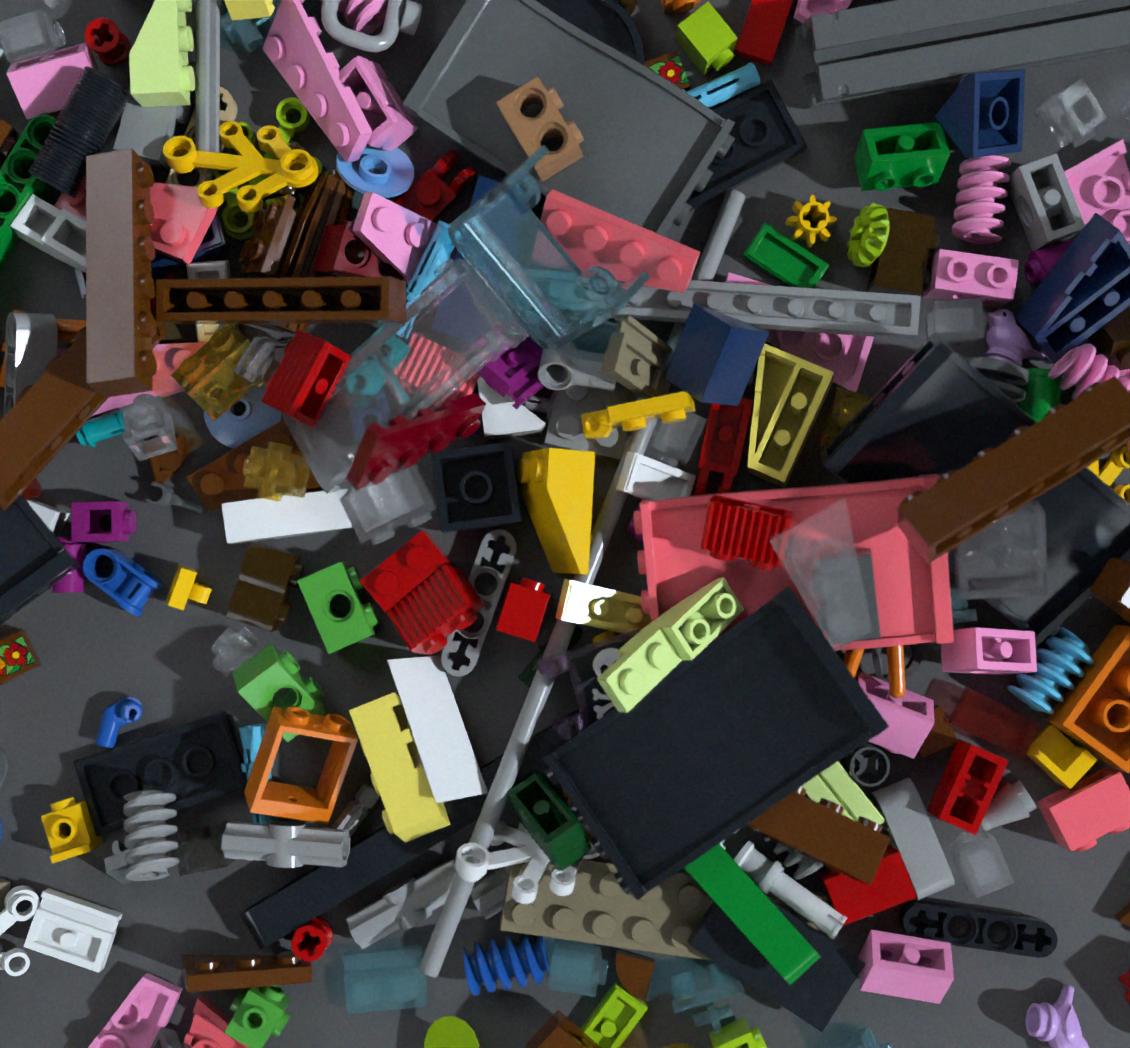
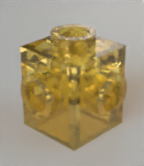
M268 441L267 449L252 446L250 455L246 458L243 467L245 476L244 486L257 488V497L280 502L282 494L304 498L312 459L291 454L293 446Z

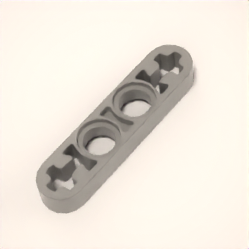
M496 529L485 535L468 579L475 590V580L481 573H491L497 579V589L491 595H481L476 590V594L480 596V600L485 605L479 610L484 618L482 629L474 633L468 632L465 629H456L447 637L448 642L443 648L441 656L442 666L446 672L453 676L467 675L476 666L513 564L517 543L512 534L505 530ZM499 536L506 537L505 544L510 547V552L508 554L502 553L497 562L499 565H505L502 574L493 567L480 566L483 558L489 562L491 561L493 549L489 548L488 545L490 540L497 541ZM456 632L468 639H478L476 647L469 643L465 651V656L470 658L469 665L462 664L459 669L453 667L454 660L449 658V653L457 652L462 640H454Z

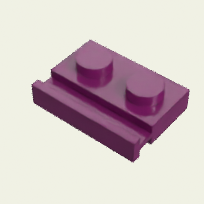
M519 330L485 356L478 363L474 371L502 397L508 395L515 401L512 406L517 410L544 387L538 379V370L543 350L524 332Z

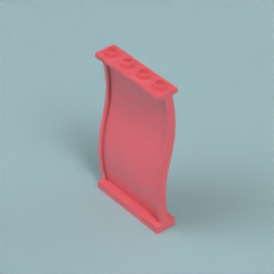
M927 474L919 475L918 477L871 482L642 500L640 510L634 511L633 516L635 534H643L644 550L637 551L639 574L647 575L648 590H641L643 614H650L651 622H653L667 610L719 577H724L744 608V611L715 639L761 608L787 587L791 589L819 628L817 607L825 606L823 590L815 591L812 566L820 565V554L871 549L881 638L830 643L832 648L837 651L936 642L937 644L954 643L948 554L946 553L927 564L898 527V507H900L901 502L916 491L923 493L936 485L941 476ZM714 495L794 511L795 516L789 546L782 567L774 565L773 570L758 569L749 564V559L734 557L732 561L718 560L709 556L710 551L700 549L709 500ZM821 631L829 642L828 631Z

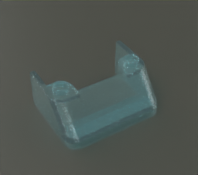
M543 145L460 214L449 225L448 234L457 250L534 341L543 348L556 350L617 315L647 282L650 275L645 270L620 285L614 275L603 267L591 266L581 271L540 222L531 209L539 202L541 192L537 181L528 171L549 152Z

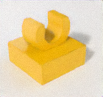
M178 564L165 601L168 606L184 611L188 599L207 604L212 589H210V586L194 582L197 575L194 568Z

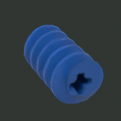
M522 934L520 946L517 947L511 937L506 936L504 949L498 947L495 939H490L488 952L483 951L478 941L474 943L472 955H468L465 947H463L468 988L474 996L479 995L482 982L489 993H494L498 979L505 990H510L513 977L516 978L520 987H526L529 974L532 975L538 985L543 983L545 971L549 974L548 957L543 936H536L535 943L531 944L527 934Z

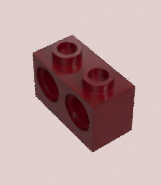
M345 220L342 225L326 226L313 272L325 277L389 276L403 281L404 277L391 264L384 263L382 260V268L379 272L378 261L380 258L352 232L355 222ZM346 245L349 247L348 259L345 256Z

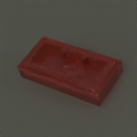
M968 687L964 688L948 721L1024 759L1041 724Z

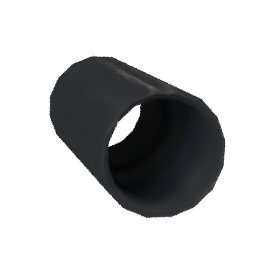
M85 66V70H82L81 77H78L77 84H74L75 88H72L71 95H68L67 102H64L65 105L54 122L55 126H51L53 130H49L48 138L43 141L42 148H39L40 151L37 152L36 159H34L32 166L28 169V172L73 198H76V194H79L78 191H80V187H82L84 180H86V156L101 153L100 149H103V145H105L107 138H109L111 131H113L112 128H115L114 124H117L118 117H121L122 110H125L124 107H126V103H128L130 96H132L131 92L125 87L89 66Z

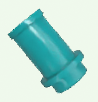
M117 409L114 412L88 420L76 435L83 447L90 445V447L94 448L99 441L129 433L130 428L122 409Z

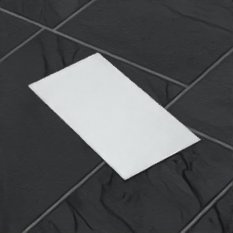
M440 656L387 660L435 802L439 803L487 794L486 785Z

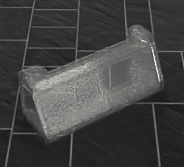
M460 258L456 261L449 259L440 265L434 272L436 278L406 304V323H385L350 354L351 361L347 363V369L343 370L344 376L339 378L340 383L336 384V390L332 392V398L328 399L329 404L324 406L325 412L321 413V419L317 421L315 428L286 414H282L316 481L327 494L353 487L346 480V477L367 425L378 422L385 428L389 426L388 423L393 417L404 415L408 420H411L420 409L431 407L434 410L487 363L495 362L500 357L499 354L509 346L514 349L529 336L470 261Z

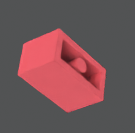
M1106 766L1080 779L1071 789L1064 787L1036 802L1057 844L1071 852L1088 850L1097 844V838L1109 832L1116 834L1130 828V789L1120 771Z

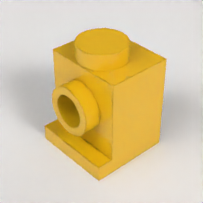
M73 796L50 804L52 811L41 816L53 854L50 856L52 864L90 852L103 845L102 837L96 836L85 800L76 803ZM64 823H67L71 827V833L69 836L67 834V830Z

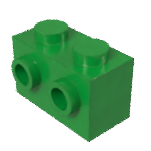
M934 122L865 129L862 132L853 161L861 191H888L899 187H926L931 184H937L948 161L950 152L941 124Z

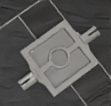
M617 381L614 392L571 384L566 389L555 390L550 399L533 395L525 402V408L547 414L548 429L544 446L557 449L595 452V457L620 462L625 443L632 431H623L622 426L613 429L608 438L587 439L583 432L581 414L608 409L609 406L634 402L636 394ZM657 423L651 435L652 438L655 437Z

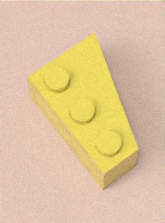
M764 344L758 358L747 463L748 473L782 488L786 487L833 383V371Z
M393 692L349 710L362 750L372 771V784L377 795L381 796L385 810L382 811V817L390 834L394 833L406 843L451 825L444 802H435L400 697Z

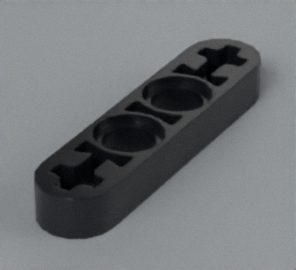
M911 900L905 903L899 913V923L909 936L948 942L955 946L1043 958L1050 955L1056 949L1058 943L1054 928L1037 917L923 900ZM919 910H921L926 918L938 921L939 933H936L937 928L929 923H920L919 929H916L915 925L909 921L910 917H917ZM956 915L965 916L968 921L966 932L960 936L950 935L948 931V923ZM996 921H1002L1007 926V934L999 942L990 941L987 936L988 927ZM1038 928L1045 935L1044 940H1038L1036 946H1034V943L1027 938L1018 937V930L1022 933L1033 935L1036 934Z

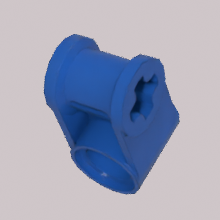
M105 548L93 550L83 561V571L88 580L111 596L120 607L137 617H140L144 612L142 607L156 590H161L165 585L155 574L137 564L118 549ZM105 555L110 557L114 563V570L108 577L104 576L99 568V563Z

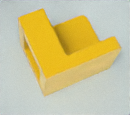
M1047 724L1023 750L1053 781L1068 789H1071L1097 761L1087 749L1074 745L1051 724Z

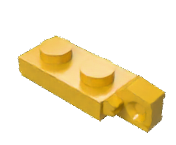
M686 391L609 406L608 409L581 414L584 436L587 439L608 438L612 430L622 426L623 431L640 430L647 427L646 421L662 418L663 424L683 421L686 419L685 413L695 411L693 397Z

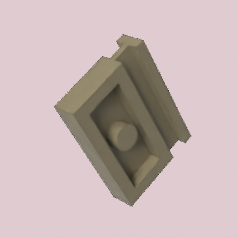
M616 315L615 321L619 325L617 332H611L601 371L642 399L660 396L668 365L664 362L666 353H671L672 348L630 315Z

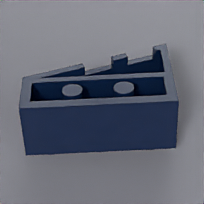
M1095 213L1016 314L1015 320L1029 340L1053 364L1069 350L1079 345L1130 306V245L1121 231Z

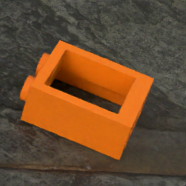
M290 706L287 709L273 707L244 791L250 813L328 824L358 741L351 722L345 717L333 713L321 716L311 714L307 710L296 706ZM284 732L333 740L316 789L267 781Z

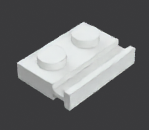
M50 888L44 890L41 895V903L36 909L23 947L99 973L105 967L117 932L116 928L123 913Z

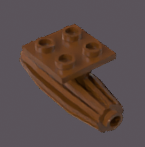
M329 169L327 174H318L297 213L292 209L296 198L289 194L266 200L262 208L254 213L252 225L256 226L252 240H247L240 252L239 262L243 265L239 274L246 277L274 275L273 278L325 277L313 272V268L326 226L342 225L343 221H350L355 190L342 180L338 171ZM310 324L269 325L295 335L298 329L306 332Z

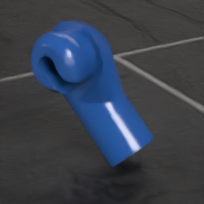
M126 697L107 706L102 713L95 744L114 748L119 728L131 722H136L141 718L143 714L141 702L133 697Z

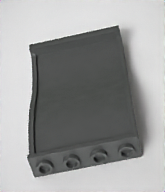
M466 0L402 103L409 115L420 122L423 121L472 155L546 199V196L553 189L664 237L673 223L680 227L692 208L691 205L686 203L694 189L701 193L714 173L708 169L714 157L718 156L723 159L735 140L730 135L735 122L730 119H723L670 81L577 28L536 0ZM537 76L545 88L550 85L554 87L564 107L559 109L560 114L565 122L573 119L584 138V141L579 143L583 157L543 182L496 104L497 101ZM539 104L530 105L525 110L524 116L529 118L538 116L543 106ZM551 138L546 142L544 150L548 152L557 151L562 147L564 140L561 138Z

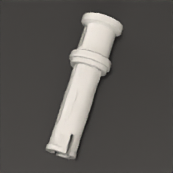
M750 840L747 841L735 857L734 861L758 885V888L766 895L769 892L828 934L831 939L835 938L846 922L847 917L837 912L785 874V868L782 867V863L778 860L773 863L754 849V843Z

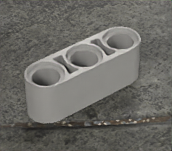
M10 312L8 314L5 340L4 415L17 404V398L22 390L29 385L34 386L45 374V368L48 363L57 356V322L53 314Z
M908 777L872 792L871 796L874 805L885 819L882 824L887 836L891 838L890 843L901 854L917 896L916 900L955 885L950 867L919 793L911 779Z

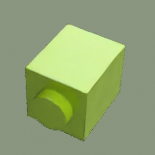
M709 1L677 25L675 41L703 76L713 68L716 71L721 70L735 56L733 52L738 37Z

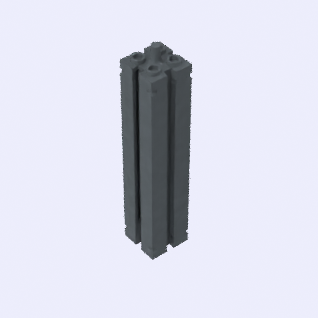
M895 0L840 10L832 14L812 15L805 21V24H801L795 30L800 62H803L804 77L802 79L806 107L811 109L828 104L833 105L961 82L970 73L1028 70L1130 51V0Z

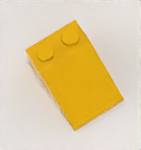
M545 448L522 453V459L518 461L516 478L518 483H521L520 493L553 573L589 575L595 452Z

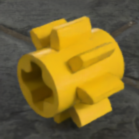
M814 195L809 197L807 204L804 206L800 202L795 201L791 208L797 216H790L785 222V225L793 226L795 233L791 240L795 241L798 238L807 240L808 248L812 247L818 236L826 242L831 234L825 226L830 227L837 221V217L829 216L828 208L831 202L828 201L824 204L816 202ZM807 215H812V221L818 222L815 228L810 227V221L804 220Z

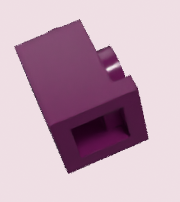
M120 501L71 502V542H129V534L136 532V513L134 510H129V503ZM108 516H111V530H107L104 526V521Z

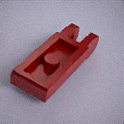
M452 149L436 162L432 170L429 168L395 203L435 223L458 200L457 196L473 181L477 172L471 166H468L459 173L448 187L441 178L456 165L460 158V155Z
M742 397L738 406L711 403L697 464L699 472L693 496L706 494L709 471L723 474L717 494L730 493L733 477H736L753 399Z

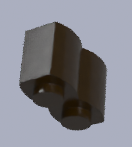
M251 541L242 563L239 579L233 591L226 618L270 632L276 631L279 624L285 626L292 609V603L287 602L291 587L298 588L297 580L302 579L304 566L299 564L301 555L261 542Z

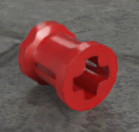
M101 17L94 19L87 25L84 33L85 42L91 50L98 54L103 63L109 66H118L128 60L132 48L127 37L120 32L115 22Z
M317 916L300 926L291 940V949L294 955L306 962L316 961L321 958L324 950L327 949L333 939V928L330 922L323 917ZM308 932L311 937L318 936L320 938L317 945H315L313 940L306 941L305 936Z

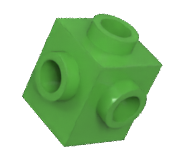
M279 985L251 987L249 990L241 988L230 1007V1010L234 1011L235 1015L224 1033L249 1048H263L270 1035L273 1034L279 1037L291 1015L285 1012L291 998L285 995L284 989Z

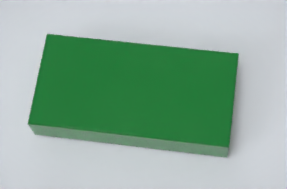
M764 222L742 255V258L785 287L815 288L830 266L766 222Z

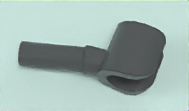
M158 482L150 484L161 488L163 492L159 501L146 498L145 500L150 505L163 508L173 505L200 514L203 513L205 508L203 504L175 494L171 486Z

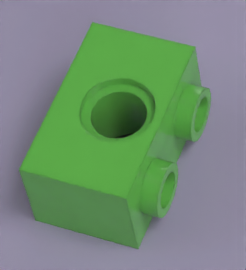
M344 561L297 580L328 654L378 634L375 625L380 624L374 606L371 602L365 604L359 589L364 588V586L360 582L362 578L356 566L349 567L348 563ZM340 594L348 597L351 602V610L345 617L338 616L332 607L333 600Z
M272 643L233 671L237 692L267 722L273 707L287 709L290 706H296L307 710L311 714L321 716L326 714L321 700L325 694L319 684L312 677L305 679L298 672L300 671V666L288 651H284L281 654ZM281 688H289L285 692L275 693ZM284 732L283 738L288 743L298 734Z

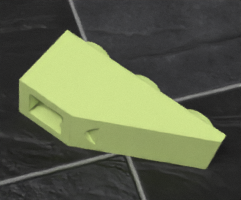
M155 0L129 53L131 95L142 107L190 105V91L195 90V75L192 66H189L188 52L194 49V39L191 27L187 26V12L192 11V0Z

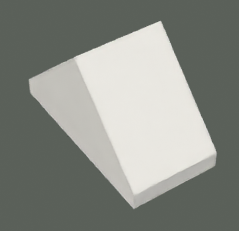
M480 377L478 379L479 397L486 403L482 412L486 440L543 432L546 428L544 421L523 405L516 410L512 406L515 401L508 395L502 397L483 378Z

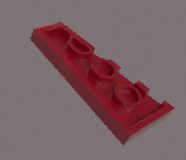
M474 393L444 402L437 412H434L431 407L420 409L411 420H408L404 415L393 417L388 423L389 426L385 428L378 422L367 425L346 480L356 491L370 483L377 485L383 482L391 472L401 467L405 469L410 468L422 456L432 451L434 453L442 451L451 441L461 436L463 438L471 436L481 424L479 418L486 403Z

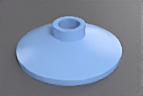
M367 142L359 160L347 163L339 152L337 154L336 168L338 174L347 185L362 194L364 192H373L384 198L395 197L406 192L413 182V164L409 157L398 147L395 150L386 151L381 149V147L370 146Z
M236 372L224 376L212 386L204 403V419L210 433L220 443L230 448H236L281 421L282 412L261 402L268 382L265 378L250 372ZM239 402H244L246 405L245 413L241 416H236L234 414V406Z

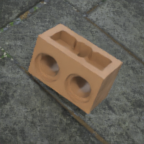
M538 76L496 102L503 118L542 182L583 157L579 143L584 141L580 130L573 119L565 122L559 112V109L564 107L556 90L552 85L545 88ZM539 104L543 106L538 116L532 118L524 116L525 110L530 105ZM551 138H561L564 140L562 147L554 152L545 151L544 146Z

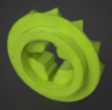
M872 203L870 206H864L860 211V215L854 218V226L849 231L850 239L847 242V247L849 248L848 259L853 261V265L863 268L868 267L882 253L890 228L888 212L884 206Z

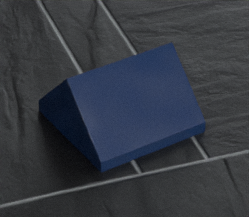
M1025 69L968 74L935 115L937 121L966 158L1022 151Z
M693 303L664 378L700 402L738 406L769 335V331Z

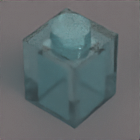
M554 939L548 975V989L596 997L597 985H605L608 970V960H602L601 946Z

